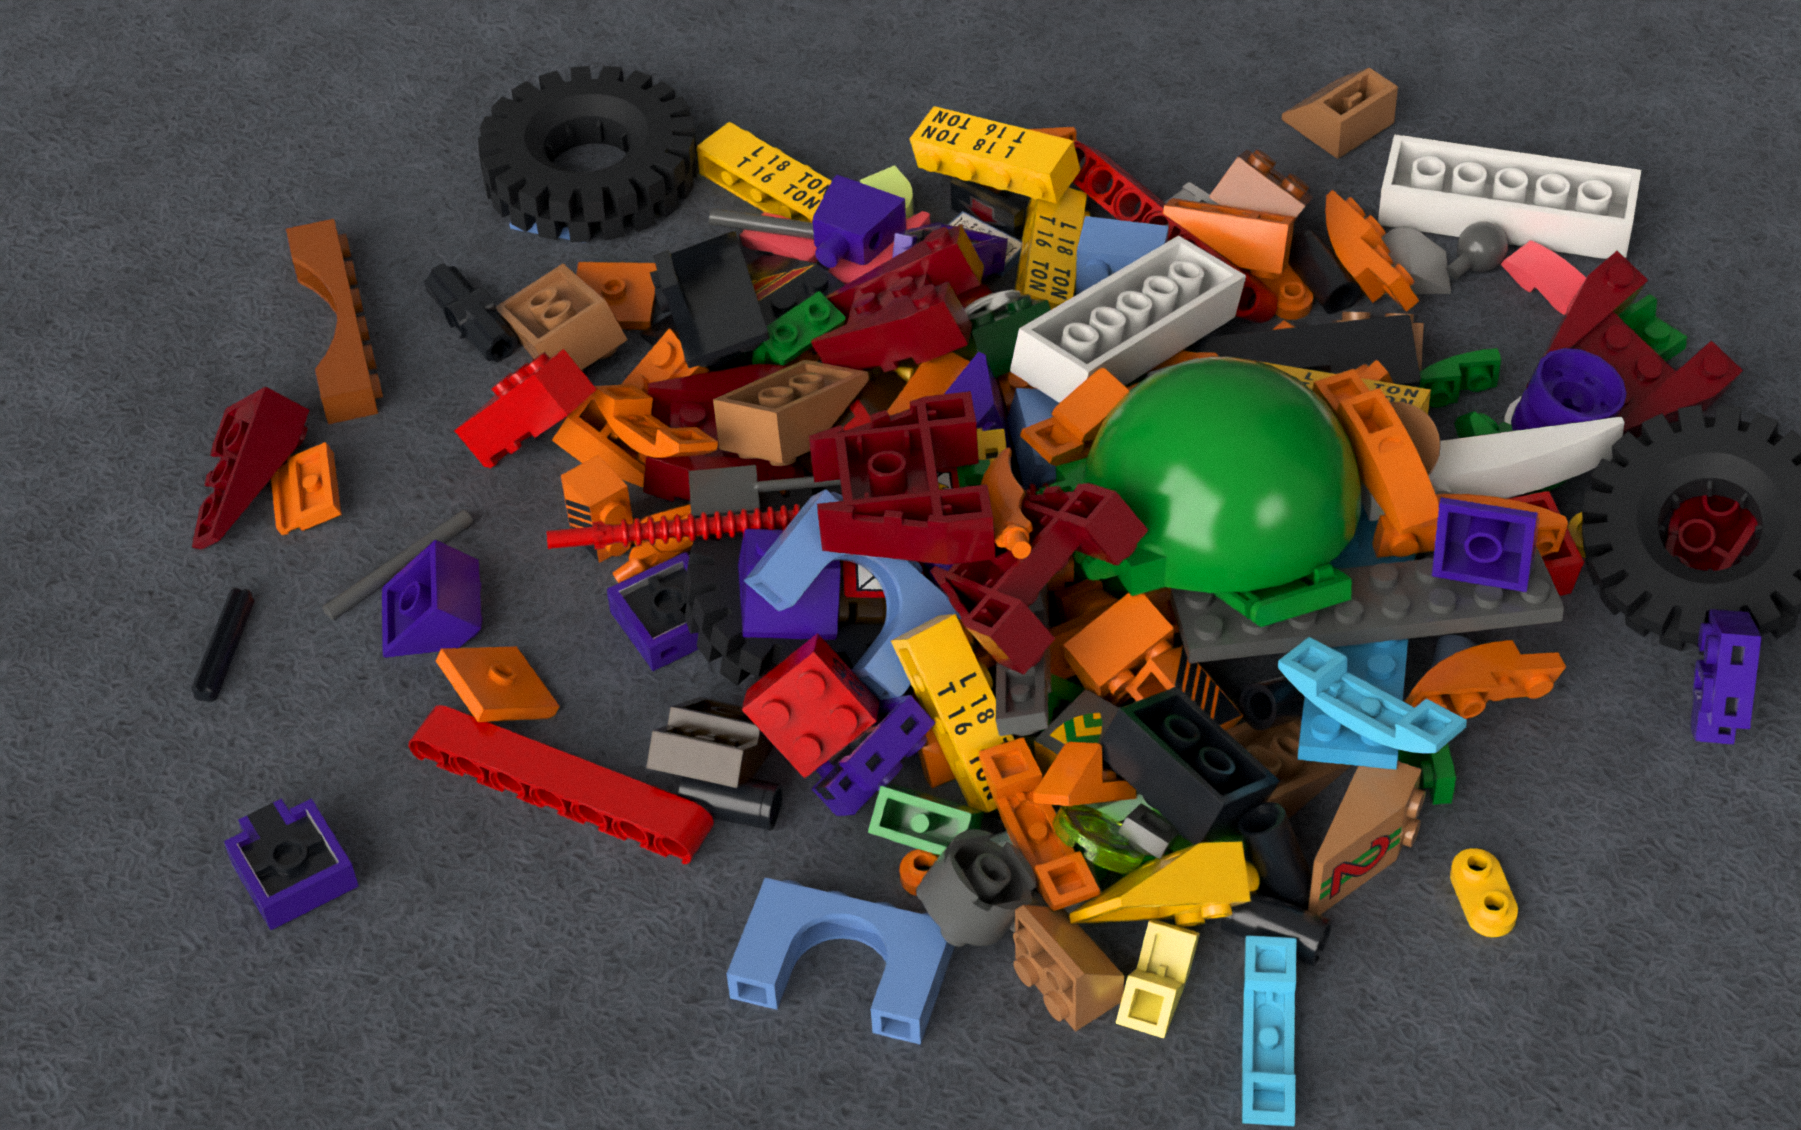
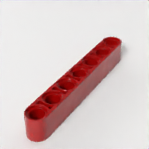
M1074 141L1079 166L1081 160L1085 157L1083 167L1073 180L1076 186L1116 219L1163 226L1169 223L1168 241L1180 236L1246 275L1236 316L1255 323L1267 322L1274 316L1278 300L1272 289L1256 276L1251 275L1246 268L1238 267L1164 215L1163 210L1166 203L1103 152L1079 141ZM1113 178L1112 187L1107 192V185L1109 181ZM1141 201V207L1138 213L1134 215L1135 206ZM1255 293L1256 302L1254 306L1250 310H1248L1249 298Z
M435 706L409 741L411 752L421 761L427 758L437 762L436 766L459 776H463L465 773L478 778L477 783L503 792L506 789L518 794L516 798L540 808L547 805L559 810L557 812L558 815L583 825L586 821L600 826L599 831L625 841L628 837L640 842L639 847L664 857L671 854L683 859L682 864L691 862L714 825V820L710 813L695 802L494 724L477 722L475 717L447 706Z

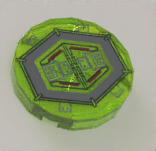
M1061 806L1052 821L1055 833L1064 844L1073 848L1077 842L1086 849L1083 856L1087 857V860L1105 869L1119 873H1130L1135 868H1139L1146 856L1133 849L1128 839L1118 833L1122 823L1089 806Z

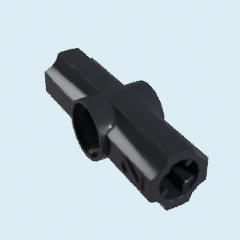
M442 263L431 269L430 275L424 280L426 291L443 309L449 326L451 328L456 327L460 331V339L467 337L487 361L499 362L511 356L514 349L518 347L517 336L499 317L496 306L487 291L481 287L475 290L455 266H447L445 263Z

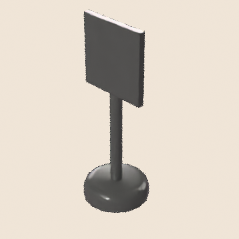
M756 465L689 471L691 513L694 518H700L702 512H705L707 517H713L715 511H719L721 516H726L728 510H732L734 515L740 514L741 509H746L749 514L754 513L756 507L760 509L758 493L841 485L840 480L814 483L813 476L757 481Z

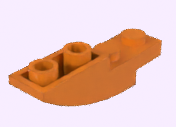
M1334 190L1330 191L1326 195V226L1336 255L1349 274L1359 284L1361 291L1372 303L1387 293L1407 312L1419 302V299L1410 288L1415 281L1399 263L1395 267L1391 266L1394 264L1388 255L1391 251L1381 239L1386 234L1385 230L1373 216L1369 215L1364 219L1363 217L1366 216L1365 212L1353 198L1349 197L1347 200H1343Z
M1355 369L1314 381L1312 391L1319 395L1332 409L1350 439L1355 456L1357 457L1359 478L1400 536L1436 524L1438 521L1439 503L1427 471L1407 430L1382 390L1377 388L1370 391Z
M1436 494L1438 503L1441 497L1537 512L1540 521L1536 547L1541 556L1559 551L1568 526L1566 516L1520 501L1473 494ZM1379 515L1372 540L1376 558L1388 556L1406 557L1414 553L1434 551L1437 523L1400 536L1386 515Z
M1513 640L1490 642L1462 650L1440 661L1421 678L1404 702L1416 707L1422 701L1428 699L1464 719H1469L1480 714L1485 709L1488 700L1500 701L1506 698L1520 697L1536 699L1546 695L1552 690L1554 682L1564 671L1566 665L1558 652L1520 654Z

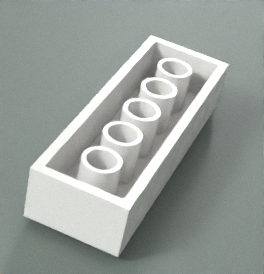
M1394 134L1381 190L1378 223L1382 226L1395 228L1406 226L1422 232L1459 237L1463 230L1473 223L1490 222L1504 229L1509 245L1524 246L1532 240L1556 252L1607 259L1614 252L1618 251L1626 258L1633 226L1641 170Z
M1177 236L1019 328L1010 372L1059 403L1100 368H1106L1125 386L1235 318L1246 275L1184 238Z

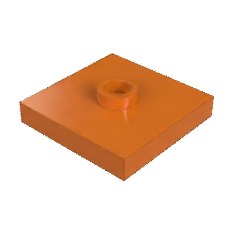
M578 262L576 275L605 299L621 329L646 330L652 326L657 297L650 272L657 270L655 263Z
M517 646L442 648L437 656L436 663L477 722L548 719L556 715L560 707Z

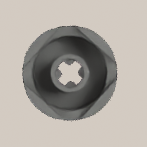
M971 829L957 834L926 872L916 888L918 898L923 902L931 918L941 928L942 937L956 947H962L966 943L976 946H987L998 942L1015 923V909L1022 905H1030L1034 898L1032 897V891L1036 887V878L1029 862L1010 843L1007 842L1002 847L989 840L993 834L984 830Z

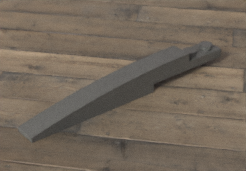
M1011 465L1014 478L1025 489L1019 465ZM1047 582L1040 590L1037 600L1028 608L1050 632L1049 587ZM1051 645L1045 650L1040 662L1031 667L1025 675L997 662L995 720L999 736L1011 734L1025 736L1037 730L1048 729V693L1051 692Z

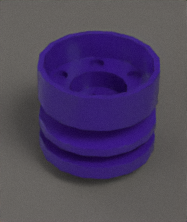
M1563 348L1550 351L1539 361L1530 378L1528 388L1523 392L1521 400L1514 409L1511 419L1512 430L1518 431L1615 418L1624 406L1627 394L1623 379L1613 366L1599 356L1584 350Z

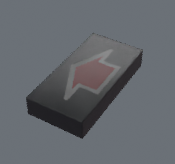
M954 178L950 182L952 210L958 213L964 211L1018 240L1023 236L1022 207L975 182L963 181L959 178Z

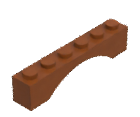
M334 219L286 228L298 283L316 292L330 305L337 315L334 338L326 355L315 368L327 423L329 425L378 414L375 399L383 398L378 373L369 374V370L377 369L371 344L363 346L362 343L363 341L370 340L365 316H356V313L364 312L359 288L350 289L351 285L358 283L352 260L344 262V258L351 257L346 233L338 235Z

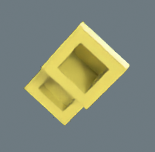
M1151 919L1148 922L1136 970L1128 975L1116 1024L1165 1038L1190 974L1200 935L1199 932Z

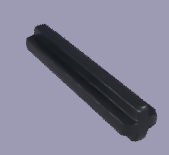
M233 588L227 596L191 687L196 700L213 702L218 697L254 604V599L251 597L252 592L247 589Z

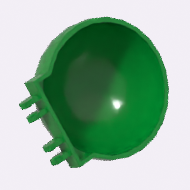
M1227 356L1205 357L1184 361L1162 369L1137 384L1106 416L1097 432L1088 457L1057 465L1056 483L1049 484L1048 486H1059L1064 492H1073L1077 484L1091 483L1116 491L1146 526L1148 532L1137 543L1135 551L1118 566L1078 551L1072 553L1073 559L1077 564L1080 563L1082 565L1081 568L1089 580L1099 581L1100 578L1107 579L1117 576L1131 596L1163 587L1205 593L1250 592L1281 586L1314 573V568L1326 565L1338 557L1353 539L1360 519L1362 503L1361 485L1354 449L1345 430L1327 403L1298 378L1272 365L1251 359ZM1046 486L1039 488L1035 495L1043 494Z

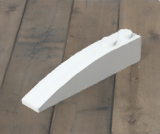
M1622 417L1443 440L1440 441L1441 449L1438 462L1429 475V479L1435 494H1473L1508 499L1543 489L1596 468L1602 458L1611 461L1612 445L1623 436L1624 420ZM1360 479L1362 504L1369 521H1376L1379 519V515L1386 514Z

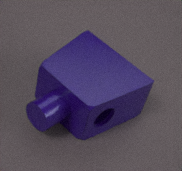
M836 175L813 216L814 245L817 248L815 251L817 260L829 268L835 267L842 258L859 265L869 264L894 242L896 232L907 229L905 198Z

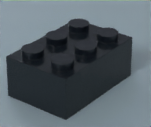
M1177 686L1119 708L1099 743L1102 746V758L1109 764L1112 771L1123 777L1143 796L1148 805L1157 809L1177 828L1183 838L1194 845L1210 843L1239 830L1238 820L1241 815L1257 804L1266 803L1280 782L1278 778Z

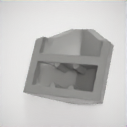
M1406 226L1391 229L1381 238L1391 251L1388 254L1394 262L1391 266L1395 267L1399 263L1415 281L1410 286L1414 294H1451L1449 274L1446 270L1448 264L1445 250L1417 229Z

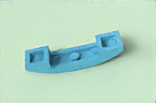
M1311 637L1305 639L1278 660L1279 670L1314 705L1347 728L1385 746L1415 753H1436L1466 728V719L1428 699L1413 707L1347 672V656Z
M1246 936L1242 1045V1123L1295 1126L1296 938Z

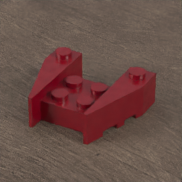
M960 224L949 230L947 227H941L932 231L926 236L925 240L827 295L826 298L845 316V324L811 340L822 362L866 372L881 366L882 370L887 372L898 369L900 366L899 360L913 357L915 363L919 364L968 345L972 323L956 295L981 285L984 265L962 225Z
M1616 251L1587 276L1572 298L1542 358L1554 350L1563 348L1580 349L1599 356L1613 366L1623 379L1627 393L1624 406L1617 416L1622 417L1624 420L1623 436L1629 431L1635 438H1638L1642 435V422L1663 413L1670 424L1678 421V408L1702 405V411L1704 412L1728 390L1743 370L1712 340L1677 371L1668 365L1618 317L1622 311L1632 304L1648 279L1621 253Z
M754 364L648 383L647 394L653 398L651 415L670 428L697 427L718 441L713 399L789 366ZM718 442L717 450L705 455L664 458L646 456L643 493L674 502L676 497L690 501L689 471L756 465L757 481L804 477V467L798 461L786 466H774L770 464V461L764 459H743L738 456V453L720 450Z
M971 391L924 396L910 401V409L890 416L886 410L870 415V423L846 431L839 425L809 436L814 483L840 480L843 500L817 504L822 551L945 565L996 559L993 514L988 485L939 490L936 472L938 468L979 464L977 425Z
M1091 483L1077 484L1073 492H1064L1059 486L1046 487L1043 494L1029 495L1023 489L1025 495L1021 511L1033 526V530L1029 533L1031 552L1026 558L1018 559L1006 547H998L995 543L996 559L953 564L948 571L937 566L932 568L931 573L949 597L948 600L953 608L961 616L964 626L1000 665L1025 675L1031 667L1040 662L1045 650L1055 640V637L1028 607L1037 600L1040 590L1053 575L1061 571L1068 564L1070 556L1074 551L1118 566L1135 551L1137 543L1148 532L1146 526L1116 491Z

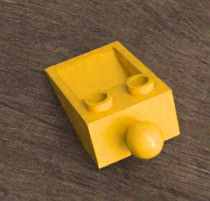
M1242 842L1198 843L1164 855L1161 859L1156 858L1147 861L1101 892L1100 896L1092 898L1069 914L1070 924L1175 919V926L1179 927L1205 924V919L1231 916V907L1250 902L1249 892L1256 891L1259 887V873L1253 864L1245 861Z

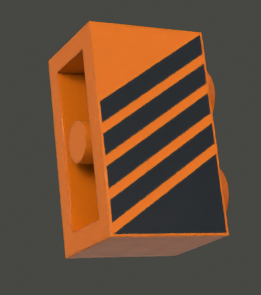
M599 455L561 475L570 529L592 527V522L596 521L619 525L621 520L625 519L627 524L633 523L628 486ZM634 541L629 542L628 547H624L622 543H613V545H607L605 549L595 550L594 545L584 547L600 563L611 556L623 555L634 544Z
M1183 645L1150 658L1125 688L1137 702L1177 686L1224 730L1234 727L1243 717L1242 713L1198 662L1189 663Z

